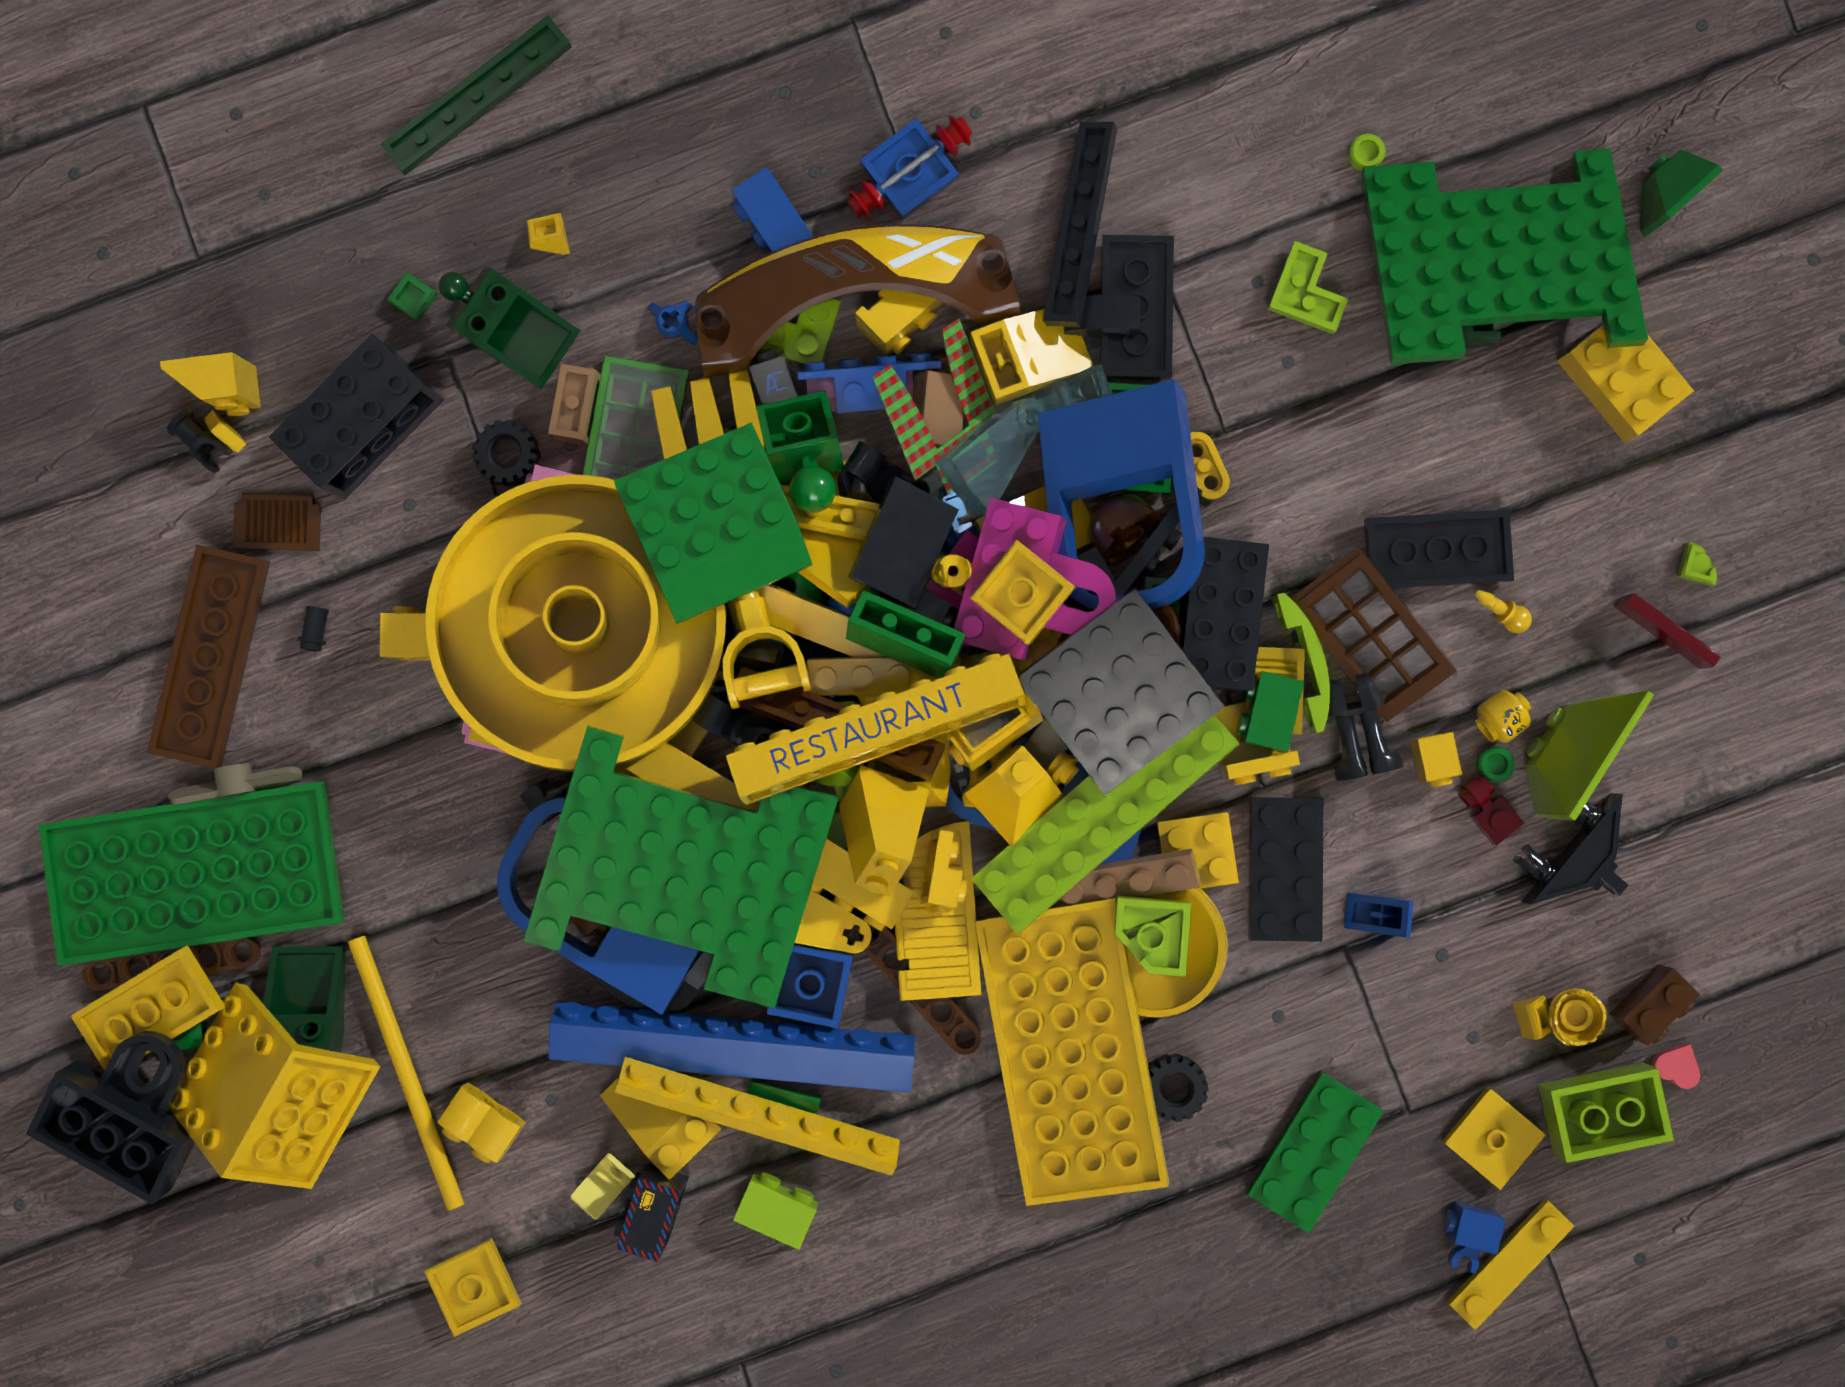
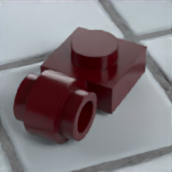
M1482 775L1477 778H1470L1461 786L1462 790L1458 793V796L1471 810L1476 806L1480 809L1471 818L1492 845L1497 846L1524 824L1502 795H1497L1490 801L1491 794L1495 791Z

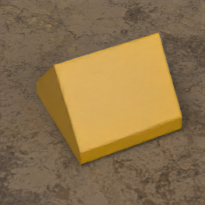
M1544 995L1513 1003L1522 1038L1538 1040L1551 1032L1548 1016L1549 1007Z

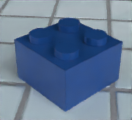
M794 943L775 1008L768 1007L767 1014L838 1028L854 953Z

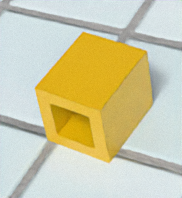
M1453 732L1410 740L1418 782L1430 781L1431 787L1451 784V777L1462 775Z

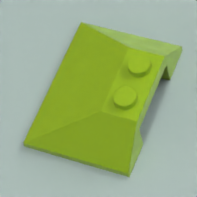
M1650 691L1611 694L1565 704L1561 708L1556 707L1546 721V725L1549 726L1542 738L1537 737L1527 751V755L1530 757L1525 763L1535 813L1541 818L1574 821L1577 819L1655 694Z

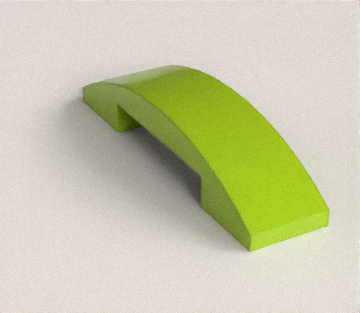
M1285 593L1277 594L1271 598L1280 630L1284 631L1295 628L1300 648L1305 649V666L1314 696L1303 699V710L1310 734L1323 732L1328 718L1330 703V682L1325 655L1315 630L1302 610Z

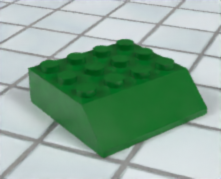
M752 422L614 480L617 492L676 624L813 566L797 520Z

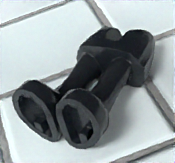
M1368 672L1355 675L1357 682L1356 691L1357 695L1360 696V701L1346 703L1345 698L1347 696L1343 689L1341 678L1329 681L1330 703L1328 716L1335 717L1342 746V761L1335 767L1336 781L1355 779L1368 775L1353 717L1359 714L1367 743L1371 773L1379 774L1404 767L1400 754L1391 752L1384 741L1377 707L1384 702Z

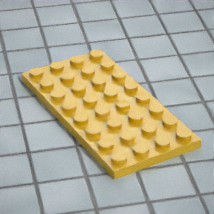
M1116 898L1049 908L1020 934H1017L1003 916L974 921L1026 1206L1166 1188L1170 1184L1127 949L1115 935Z

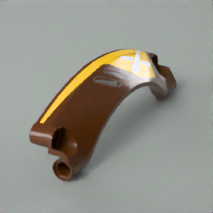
M892 224L856 227L829 232L790 244L766 254L735 270L697 295L695 300L696 325L700 346L699 354L705 378H711L746 370L768 338L797 314L818 303L854 292L897 290L929 296L959 309L980 324L1019 316L1021 311L1018 293L1014 285L1003 242L998 236L965 229L934 225ZM989 253L998 254L992 260L983 259ZM708 308H715L719 312L709 315L703 311Z

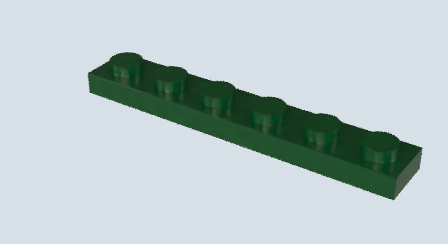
M547 15L380 143L401 172L404 175L408 174L571 49L570 42L550 16Z

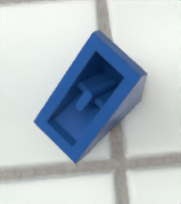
M1348 893L1344 928L1410 938L1413 901L1397 897Z

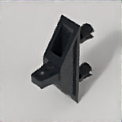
M1611 793L1598 809L1587 802L1576 819L1582 824L1581 830L1552 864L1532 849L1529 844L1521 848L1531 862L1521 856H1514L1513 862L1536 879V884L1523 898L1522 903L1534 904L1589 887L1598 891L1603 886L1613 895L1617 894L1618 896L1625 891L1629 885L1614 872L1618 867L1614 861L1617 857L1623 794Z

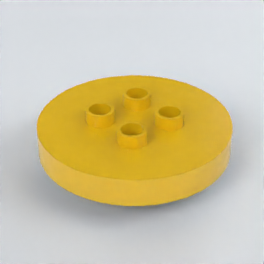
M562 475L531 481L512 488L481 507L462 525L444 550L434 571L427 598L425 631L432 668L442 691L458 715L478 735L501 751L526 763L552 770L574 772L587 725L624 735L615 765L617 767L640 759L660 748L675 737L691 721L710 692L719 671L725 642L726 613L725 605L723 604L676 624L617 492L614 480L591 475Z

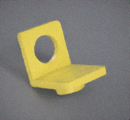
M607 1153L571 1194V1200L590 1217L597 1220L631 1180L635 1178V1175L612 1154Z

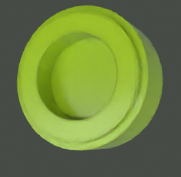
M1366 133L1358 136L1348 150L1350 164L1359 171H1362L1363 167L1379 166L1385 157V145L1374 134Z

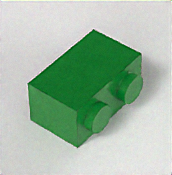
M1264 671L1256 673L1253 691L1245 692V699H1250L1247 713H1241L1237 724L1236 732L1241 734L1240 743L1280 753L1288 752L1304 681Z

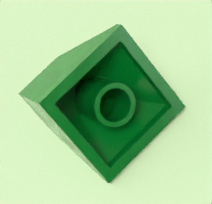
M1682 149L1670 158L1663 154L1648 168L1652 174L1642 183L1640 233L1646 237L1672 218L1716 178L1723 169L1716 163Z

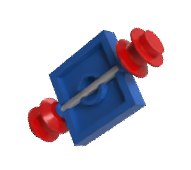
M949 115L950 125L944 128L937 124V139L933 140L919 120L915 118L860 159V164L874 181L875 185L862 180V190L856 194L851 190L848 191L850 199L847 200V204L858 219L864 216L867 220H870V210L874 207L880 211L883 210V197L885 196L903 220L957 180L959 173L943 152L946 151L953 155H958L957 146L963 142L968 146L971 145L969 137L972 135V131L962 117L956 119L954 116Z

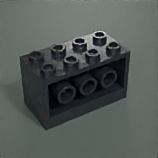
M372 333L269 438L320 489L346 499L444 399L394 349Z
M1204 537L1205 556L1201 572L1194 585L1182 596L1180 619L1183 627V638L1180 648L1213 691L1239 694L1253 691L1269 544Z

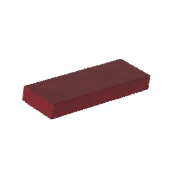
M1637 594L1621 596L1614 605L1615 608L1699 669L1714 668L1721 657L1717 652Z

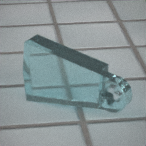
M1034 398L1020 399L1002 413L992 414L936 461L953 491L975 516L986 515L990 497L1000 500L1037 432H1039L1038 413L1044 412V409L1038 400Z

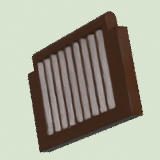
M242 493L241 503H234L233 549L320 551L321 505H314L313 494Z

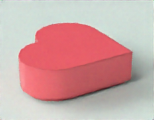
M1684 1043L1660 1051L1652 1058L1651 1066L1658 1068L1660 1078L1671 1080L1673 1084L1684 1089H1691L1698 1084L1700 1070L1691 1044Z

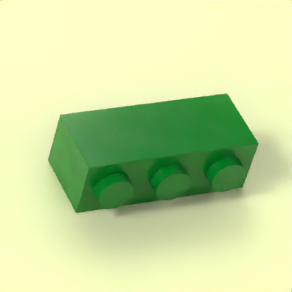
M864 590L848 620L846 632L847 640L938 679L945 677L944 674L953 669L965 638V634Z

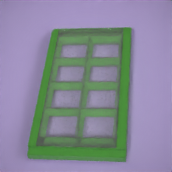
M605 356L583 475L617 480L664 460L651 391L671 387L681 424L689 381V370Z

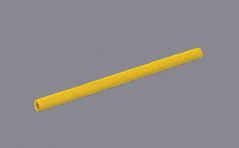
M365 935L348 941L445 1206L447 1211H450L465 1203Z

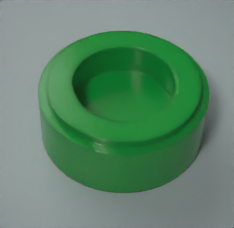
M1487 747L1477 756V772L1487 781H1504L1514 771V758L1503 747Z

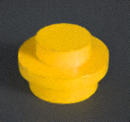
M1064 751L1053 760L1046 772L1056 786L1061 782L1066 785L1079 770L1076 766L1078 760L1074 754L1069 756Z

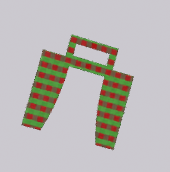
M959 318L944 327L942 334L954 385L969 426L938 449H936L916 404L892 366L889 364L872 376L914 480L936 466L947 494L991 462L980 432L999 419ZM974 442L980 457L950 479L944 463Z

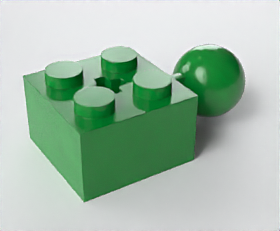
M826 390L756 406L767 457L779 483L790 482L789 493L793 503L799 509L809 513L821 512L828 508L836 495V484L830 473L842 470L844 463Z

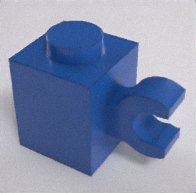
M1454 1201L1452 1210H1448L1445 1215L1444 1231H1447L1446 1236L1454 1244L1460 1246L1450 1251L1448 1264L1452 1268L1457 1269L1459 1259L1467 1256L1469 1259L1467 1270L1475 1274L1479 1267V1251L1497 1255L1506 1219L1496 1211Z

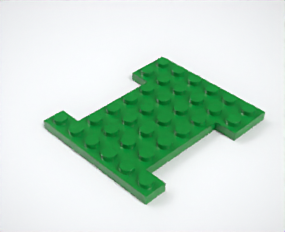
M1611 149L1575 151L1571 160L1576 182L1439 193L1434 162L1363 167L1361 178L1390 364L1463 359L1466 354L1462 326L1602 316L1607 348L1643 346L1648 340Z
M587 725L523 942L560 951L570 916L711 953L713 956L703 985L704 990L775 1008L838 797L798 786L759 800L757 810L753 811L614 771L624 735Z

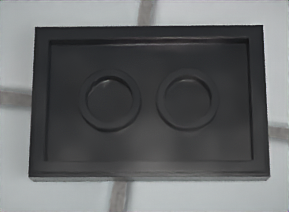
M892 477L848 578L910 609H915L959 509L898 477Z

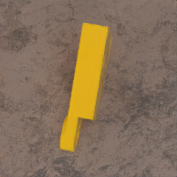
M810 890L795 943L848 953H859L865 950L870 944L872 937L869 925L859 917ZM853 925L859 926L858 933L863 935L862 940L854 941L852 945H848V938L843 935L845 928L852 929Z

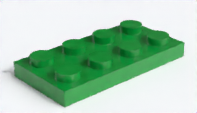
M1320 1071L1253 1179L1246 1194L1302 1230L1310 1233L1384 1110Z

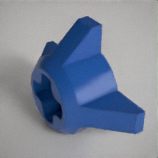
M685 300L678 306L667 305L660 307L653 302L648 306L647 310L656 316L655 323L657 329L664 337L676 339L682 336L693 346L697 343L698 337L688 329L687 313L693 307L692 304Z

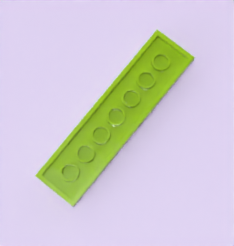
M1214 714L1106 795L1089 775L1029 827L1013 847L1011 845L1006 847L971 879L1017 934H1020L1240 743Z

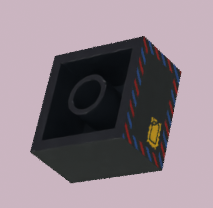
M648 1164L642 1173L637 1172L635 1178L630 1182L625 1197L626 1201L631 1202L630 1206H626L623 1214H620L614 1231V1236L619 1237L616 1249L659 1262L668 1245L689 1176L676 1173L669 1180L652 1164Z

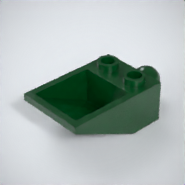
M484 267L470 289L466 279L457 272H448L439 280V291L445 299L450 301L461 300L445 326L540 389L544 387L581 331L493 268ZM498 286L502 289L503 294L497 300H494L491 296V291L494 287ZM479 316L482 318L483 324L479 326L478 330H474L471 326V321L474 317Z
M272 946L263 1004L298 1045L341 1053L344 1035L345 948L343 946Z

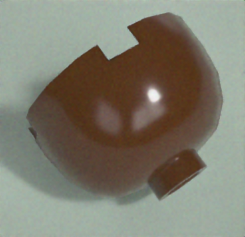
M1120 494L1111 498L1105 497L1093 508L1094 514L1089 522L1088 535L1091 545L1097 548L1106 563L1109 560L1112 564H1118L1142 548L1141 543L1137 542L1146 533L1149 536L1152 535L1160 523V515L1141 497L1133 494Z

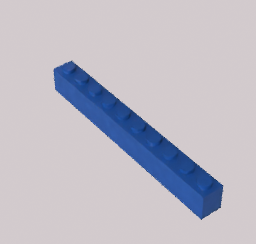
M575 1002L556 1003L549 1025L550 1060L622 1066L624 1058L628 1057L671 1071L899 1092L911 1091L915 1036L905 1035L900 1032L881 1033L870 1032L865 1029H837L824 1025L818 1027L797 1025L792 1022L772 1023L762 1022L757 1019H729L717 1015L707 1017L689 1015L684 1012L663 1013L661 1015L649 1009H621L609 1005L601 1007L588 1006Z

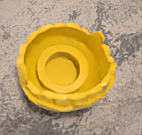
M1573 988L1558 993L1553 998L1548 1013L1551 1031L1560 1042L1568 1046L1587 1045L1588 1042H1595L1597 1036L1602 1034L1606 1026L1607 1016L1604 1004L1592 992L1585 991L1584 989Z

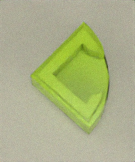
M1693 542L1685 544L1677 577L1708 586H1715L1717 571L1713 567L1709 556L1705 553L1704 548Z

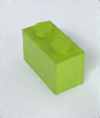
M761 1173V1176L753 1174L733 1221L800 1250L819 1202L813 1200L814 1195L807 1190L798 1187L790 1190L781 1186V1180L768 1173Z

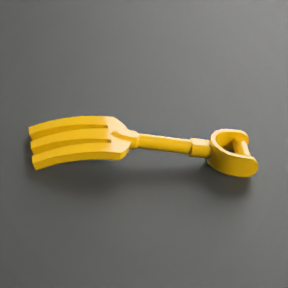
M748 369L729 373L736 426L740 428L752 422L766 453ZM709 377L690 381L699 444L724 434ZM670 386L651 391L664 459L687 450ZM758 589L737 598L735 608L741 632L728 644L723 657V677L731 708H739V701L803 686L804 692L811 691L806 662L797 642L784 630L770 626L764 598L760 597ZM758 639H774L782 642L793 651L796 657V665L734 679V663L738 653L747 644Z

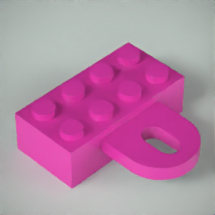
M990 497L971 565V577L967 580L954 626L955 630L965 634L964 644L1003 655L1009 654L1010 657L1028 660L1033 641L1030 645L1025 644L970 599L1016 540L1021 542L1074 586L1094 591L1099 597V605L1092 612H1084L1062 604L1044 628L1071 635L1116 601L1114 585L1110 577L1102 569L1094 564L1058 554L1067 522L1066 519L1059 515Z

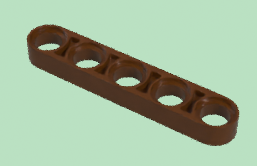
M854 925L853 936L855 941H861L862 938L858 933L859 926ZM885 926L882 932L880 931L878 938L870 941V944L864 951L899 989L898 971L909 970L908 959H904L903 963L897 968H890L883 962L884 952L889 948H896V936ZM951 997L909 1000L955 1052L961 1055H970L977 1051L981 1043L980 1030ZM943 1001L950 1005L952 1012L947 1020L938 1021L932 1017L931 1007L934 1003ZM968 1028L974 1032L976 1039L972 1046L963 1048L957 1045L955 1034L958 1030Z
M254 937L188 946L205 974L243 969L254 965L261 956L260 943ZM239 942H245L251 948V957L246 962L239 961L234 955V948ZM204 947L211 948L216 954V961L212 967H205L200 963L199 953ZM181 948L90 961L83 969L82 978L86 986L92 990L114 989L133 978L129 972V964L134 958L142 960L146 967L145 970L163 960L168 953H175ZM98 964H104L109 968L110 978L105 984L97 982L94 978L93 972Z

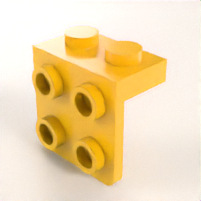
M1245 702L1225 706L1215 714L1239 743L1241 734L1236 732L1237 724L1241 713H1245ZM1240 743L1219 762L1223 779H1234L1235 785L1256 781L1255 774L1268 771L1270 778L1292 774L1291 767L1300 765L1298 751H1291L1290 746L1288 752L1280 753Z

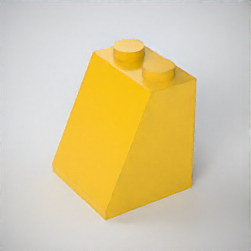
M860 765L839 804L856 885L862 886L874 894L890 896L912 861L929 789Z

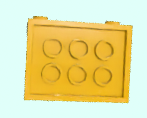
M235 983L228 996L223 1000L226 1007L218 1012L211 1027L207 1029L195 1056L188 1063L184 1082L170 1110L221 1178L312 1189L381 1066L371 1058L298 1045L247 985Z

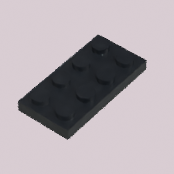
M1102 236L1101 295L1141 296L1140 329L1137 335L1101 332L1100 379L1171 380L1174 236Z
M1510 509L1364 519L1366 556L1392 589L1515 581ZM1368 580L1369 590L1375 589Z
M1250 797L1249 940L1323 942L1324 798Z

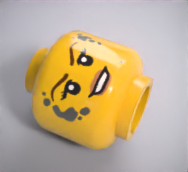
M1499 690L1478 706V718L1475 720V723L1481 733L1491 742L1497 740L1501 743H1508L1530 726L1531 718L1528 711L1531 709V705L1519 692L1513 694L1507 690Z

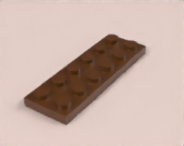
M196 545L147 753L211 768L222 767L270 561Z

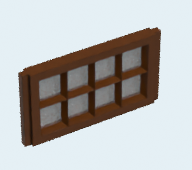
M1359 547L1355 548L1291 597L1308 618L1317 637L1356 685L1355 675L1366 672L1370 674L1384 702L1377 707V710L1386 722L1457 672L1452 662Z

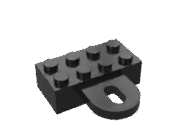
M144 1031L132 1035L117 1046L103 1074L76 1060L55 1073L26 1135L148 1203L154 1204L172 1190L195 1144L174 1114L169 1111L186 1076V1062L181 1049L171 1038L162 1033ZM147 1051L156 1053L160 1060L159 1067L151 1083L142 1081L138 1075V1068Z

